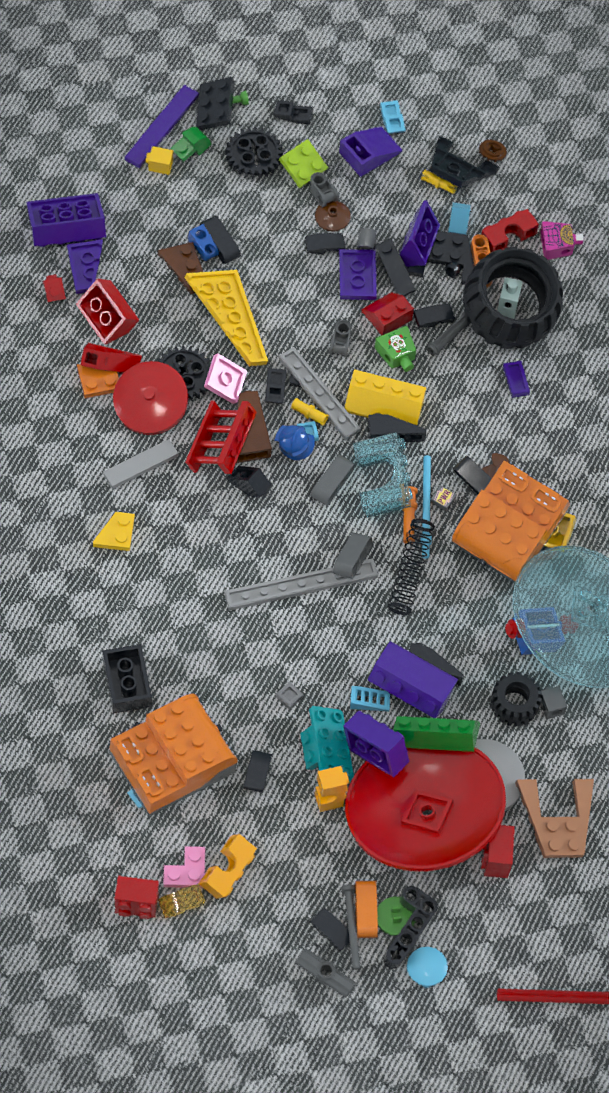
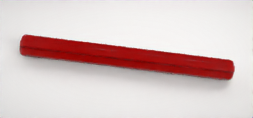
M499 988L496 994L498 1001L609 1004V992Z

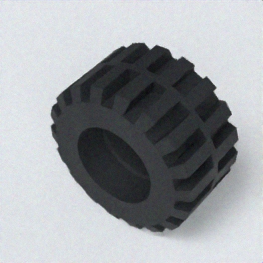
M510 672L507 677L504 674L500 680L496 681L490 703L492 704V711H495V717H500L502 723L507 721V725L510 726L512 723H515V726H520V723L525 725L537 715L542 700V691H539L540 686L535 684L536 680L533 677L529 679V675L526 673L523 676L521 672H516V675ZM518 693L526 699V703L514 705L507 700L506 695Z

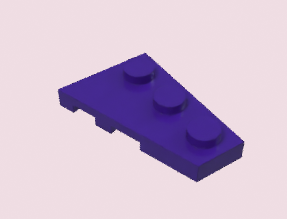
M103 239L67 244L76 294L85 293L97 279Z

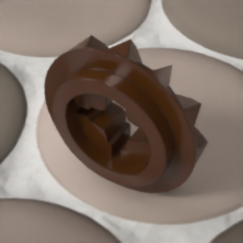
M485 140L479 146V153L482 154V158H487L488 161L493 160L496 163L497 161L502 162L503 158L506 157L507 149L496 140Z

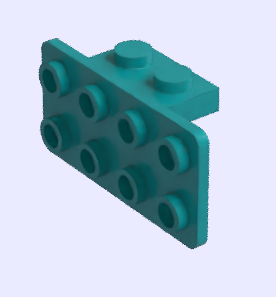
M312 706L309 708L311 726L300 733L306 769L314 770L319 767V771L341 766L343 772L347 773L350 784L354 773L343 727L345 724L343 712L340 709Z

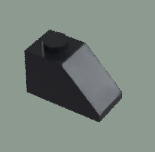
M237 466L232 471V474L226 478L228 482L251 497H262L272 485L262 470L256 467Z

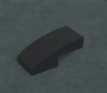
M277 100L274 117L288 122L310 125L314 110L312 106H295L294 101Z
M319 233L305 236L307 253L324 255L326 251L339 252V249H346L343 233Z
M450 304L432 305L414 310L413 312L418 328L435 327L437 323H453L456 319Z
M268 368L265 394L266 403H284L286 369Z
M252 751L243 789L263 793L272 754Z
M325 907L309 921L321 936H325L338 951H342L350 943L349 930Z

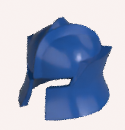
M282 425L275 436V441L279 442L281 452L292 460H302L310 456L315 446L314 435L306 433L303 426Z

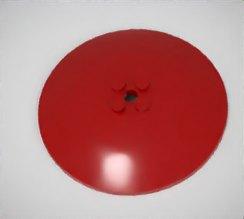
M476 747L474 752L406 748L409 763L395 777L367 761L359 768L349 785L346 795L345 813L348 827L357 844L369 856L390 867L406 871H434L457 865L482 850L492 840L502 823L506 809V792L502 776L490 758ZM426 810L433 811L429 815L422 814Z

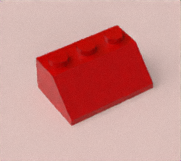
M96 279L76 303V306L105 345L128 334L140 321L111 280Z

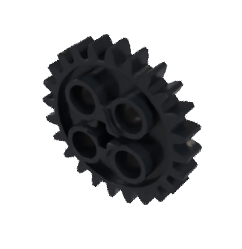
M256 126L254 130L247 127L246 132L240 129V134L235 132L234 137L230 136V141L227 142L225 148L226 160H228V166H232V171L238 170V175L245 173V178L251 175L252 179H254L255 175H258L259 179H261V174L268 177V171L274 173V168H279V164H281L279 158L283 156V146L280 145V139L276 140L275 134L270 136V130L265 133L264 128L257 131ZM251 141H253V144H254V151L252 150V143H251ZM254 153H255V155L257 156L256 161H257L258 165H256V163H255Z
M182 345L181 350L175 346V351L172 352L168 349V355L162 353V359H157V362L171 366L182 375L185 384H191L186 386L188 398L191 402L193 401V396L200 399V392L206 394L207 388L204 385L211 363L209 357L205 358V352L199 354V348L192 351V346L188 350H185L184 345Z

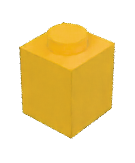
M152 146L151 153H147L146 156L148 171L169 175L173 163V150Z

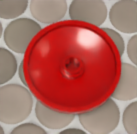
M155 361L142 362L126 370L117 381L113 393L114 409L120 421L130 430L143 435L161 434L172 429L184 416L188 406V390L181 375L171 366Z

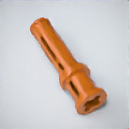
M406 486L401 489V494L403 495L401 508L404 511L403 543L405 544L408 543L406 538L410 536L408 531L411 529L410 524L415 519V511L418 508L416 503L418 489L412 486ZM412 530L410 534L415 535V532ZM412 537L408 538L409 542L410 540L411 542H415V539H413Z

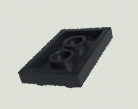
M232 77L200 84L196 127L200 131L231 124L235 83Z

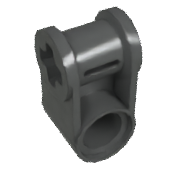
M320 172L312 174L310 192L316 198L319 205L324 207L333 200L338 201L339 193L336 187L327 179L326 175Z
M360 228L357 249L375 250L377 236L375 229Z
M341 320L336 323L329 347V354L336 353L347 357L352 331L350 322Z

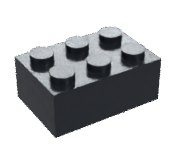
M141 644L102 650L112 712L119 713L152 707V695Z

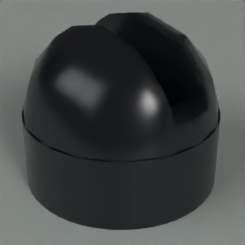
M452 262L445 267V272L450 278H455L461 271V266L456 262Z

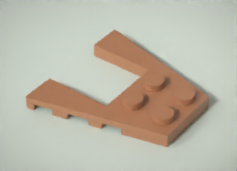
M537 779L517 780L515 784L521 793L522 803L526 806L530 824L534 827L535 837L543 858L583 857L585 854L594 779H574L573 781L577 817H541Z

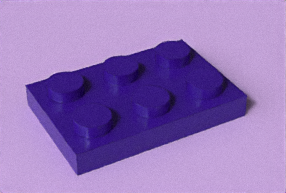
M339 249L341 300H376V250Z

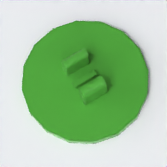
M400 897L387 898L377 908L378 926L383 932L392 936H398L413 913L401 905Z

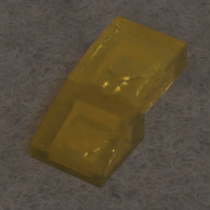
M199 884L180 889L158 899L164 918L184 914L185 910L203 906L206 902Z

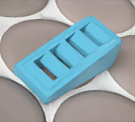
M352 686L350 709L389 712L390 693L366 687ZM357 695L361 696V701L357 700ZM365 696H369L368 702H365ZM373 697H376V703H372ZM380 697H384V705L380 704Z

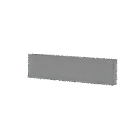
M168 439L103 471V475L111 488L114 489L178 457V452Z

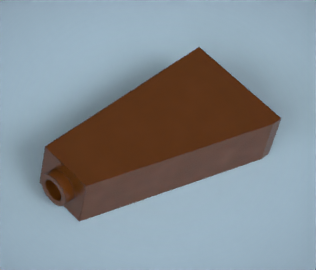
M248 390L239 393L238 409L242 401H249L257 413L236 463L271 458L272 447L258 390Z

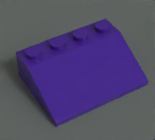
M98 193L26 202L34 246L44 247L49 244L60 245L66 242H82L89 239L99 240L106 237L105 217Z

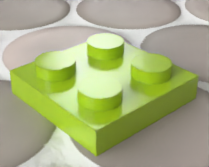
M309 139L279 158L299 188L311 181L312 174L317 172L323 173L328 169V166Z

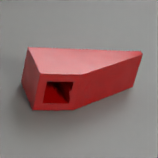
M87 343L83 349L80 365L98 370L125 372L132 366L141 363L142 355Z

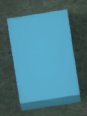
M453 202L448 232L466 235L471 205Z

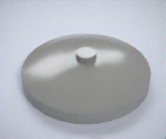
M477 739L475 747L490 758L502 776L506 792L505 811H507L521 796L515 782L525 779L522 762L517 754L505 744L490 739Z

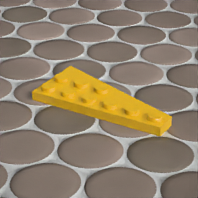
M238 271L186 273L184 278L248 366L266 365L268 359Z

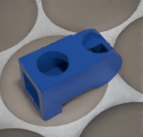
M203 224L189 230L188 240L193 242V245L204 261L219 255L217 246Z

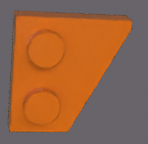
M77 364L85 398L114 393V388L119 380L116 371L98 370Z

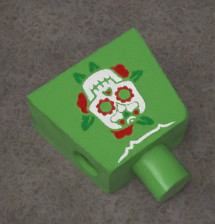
M407 326L376 338L374 348L391 368L402 366L405 372L414 368L412 361L415 359L416 348Z

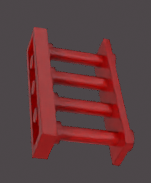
M211 400L185 461L194 473L198 472L201 464H218L225 474H232L257 413L250 402L242 401L238 410H221L216 402ZM220 417L235 418L231 426L217 425ZM213 433H229L225 441H211ZM207 448L222 449L219 457L204 456Z

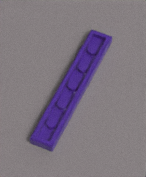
M183 85L126 154L125 161L140 169L146 161L147 153H151L152 146L158 147L199 97V93Z

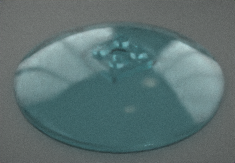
M557 546L546 549L528 561L516 579L513 590V613L518 630L534 656L556 675L586 687H609V557L594 550L578 546ZM588 605L593 606L594 609H595V612H592V611L590 610V608L588 607Z

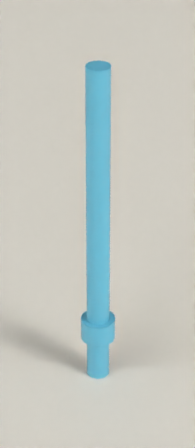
M424 456L422 519L430 521L431 457ZM422 523V527L430 528V525ZM422 531L423 534L430 535L429 532ZM425 536V537L429 538V539L431 540V542H430V543H423V544H426V545L429 547V549H428V550H422V551H424V552L427 553V556L422 557V558H425V559L429 558V555H430V545L432 544V536ZM420 537L421 541L429 542V540Z

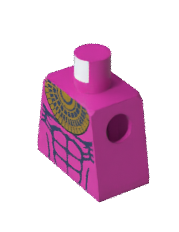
M542 222L540 235L543 255L548 260L570 256L573 254L574 245L583 244V234H573L570 224Z

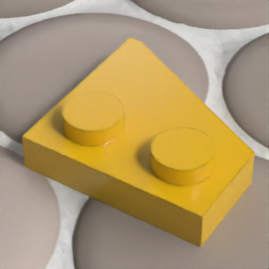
M115 512L93 541V547L130 551L135 514Z

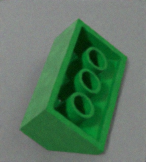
M397 716L393 731L400 732L404 736L406 748L474 752L480 722L476 720Z

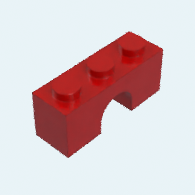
M525 209L515 212L508 218H502L492 226H486L482 230L481 235L487 238L490 253L498 249L503 251L507 248L509 240L506 234H515L521 241H524L537 234L539 223L530 211Z

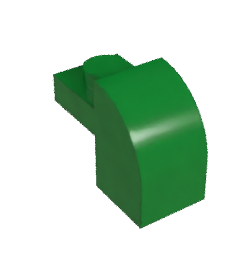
M190 127L182 133L183 137L170 149L184 163L194 152L200 156L212 143L197 127Z

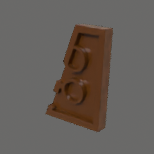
M193 242L158 250L159 257L163 258L169 269L174 271L178 276V280L188 292L194 294L195 291L184 278L186 273L203 272Z

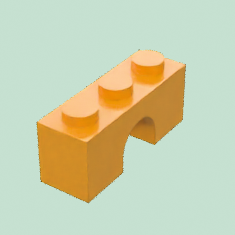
M341 766L318 771L317 782L319 786L315 788V797L319 811L323 812L343 807L346 792L348 791L347 784H349L347 773L343 772Z
M240 834L231 835L220 851L228 859L227 870L223 871L218 866L209 867L198 884L216 899L227 897L233 890L232 885L234 882L242 877L244 867L254 859V853L257 848Z

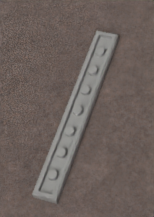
M368 559L364 560L353 579L334 574V567L226 590L224 595L230 611L378 578L374 560Z

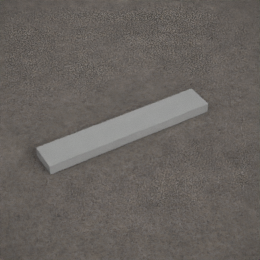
M294 347L279 356L281 363L296 378L317 407L324 414L329 415L328 420L345 441L360 432L361 428Z

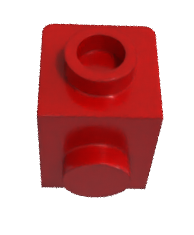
M56 274L46 276V280H43L42 283L44 284L47 302L66 299L62 277L57 278Z

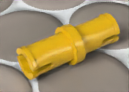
M426 169L423 172L424 176H421L422 181H426L435 185V188L444 189L452 194L456 191L454 188L458 187L443 178L437 177Z
M295 398L291 404V409L303 414L306 419L318 422L322 426L328 420L329 415L315 409V406L312 404L308 405L298 398Z

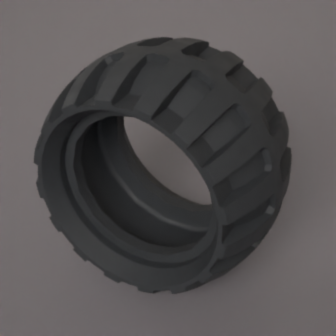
M507 247L503 251L498 249L489 253L471 270L463 291L464 313L467 321L472 324V330L478 336L483 337L485 342L501 346L504 349H511L512 347L524 348L543 339L555 326L563 306V287L561 281H558L559 274L557 270L548 263L546 257L534 253L532 249ZM502 277L517 278L523 281L535 292L539 302V313L528 319L515 320L503 316L493 308L489 301L486 285L492 280Z

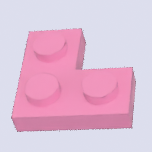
M185 847L184 866L164 865V887L203 888L198 883L205 874V847Z

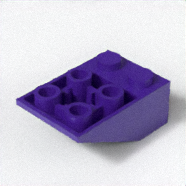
M382 126L357 131L340 140V155L360 177L403 152Z

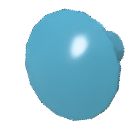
M427 946L412 952L408 958L406 968L412 980L425 988H429L444 979L448 965L446 958L439 950Z

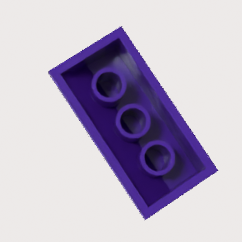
M390 641L375 663L368 681L427 715L437 718L443 712L458 679Z

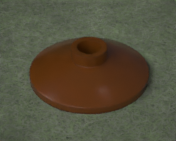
M333 200L324 207L319 205L316 208L315 221L326 231H340L350 222L351 214L348 207L339 201Z

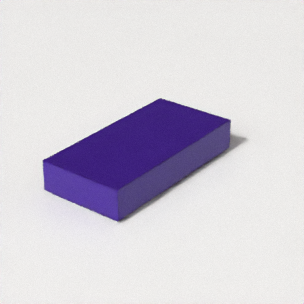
M522 361L503 363L511 398L530 395Z

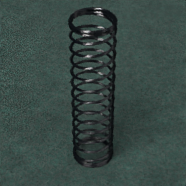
M416 518L411 521V529L408 531L410 536L406 538L408 543L404 546L406 549L403 551L402 563L399 564L400 570L397 571L398 577L395 578L396 584L393 585L394 591L391 592L392 598L389 599L390 603L387 606L390 611L399 615H409L412 612V608L404 604L412 605L414 602L405 597H416L410 591H417L418 588L412 584H419L420 581L413 577L422 576L421 573L415 570L424 569L419 564L425 563V560L421 557L427 556V553L422 550H428L429 547L423 543L431 542L425 536H433L431 531L435 529V525L425 519ZM414 523L428 524L433 528L420 527ZM413 530L420 535H411L410 531ZM416 530L426 531L431 533V535L423 534ZM412 537L419 542H409L408 538ZM415 537L425 538L429 540V542L421 541L419 539H416ZM411 543L421 544L427 548H420ZM410 544L418 549H407L406 545ZM410 550L419 551L425 555L416 554ZM405 551H408V552H410V553H412V554H414V555H416V556H412V555H407V556H406L404 553H405ZM406 557L408 560L415 563L403 562L402 560ZM408 557L418 558L424 562L415 561ZM404 564L414 570L401 569V565ZM407 564L416 565L421 567L422 569L413 568ZM402 571L403 573L413 577L399 576V572ZM405 571L415 572V573L419 574V576H418V575L409 574V573H407V572H405ZM400 578L408 583H398L397 579ZM404 578H410L416 580L417 582H411L405 580ZM399 585L407 590H396L395 586ZM402 585H409L416 589L406 588ZM398 591L407 592V593H410V594H412V595H414V596H408V595L402 594V593H400V592H398ZM397 592L405 597H394L393 593ZM397 598L411 601L412 603L403 602ZM395 599L401 603L391 602V600Z

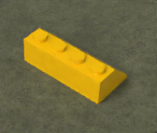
M354 369L344 408L348 413L367 418L368 415L375 413L388 414L417 425L427 387Z

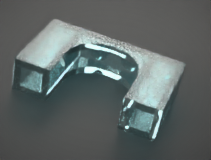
M397 432L353 443L355 459L361 468L383 462L394 465L393 476L385 486L360 493L362 510L366 516L372 517L411 507L410 499H413V495L408 487L410 476L408 471H406L408 460L403 452V449H406L404 439L400 438Z

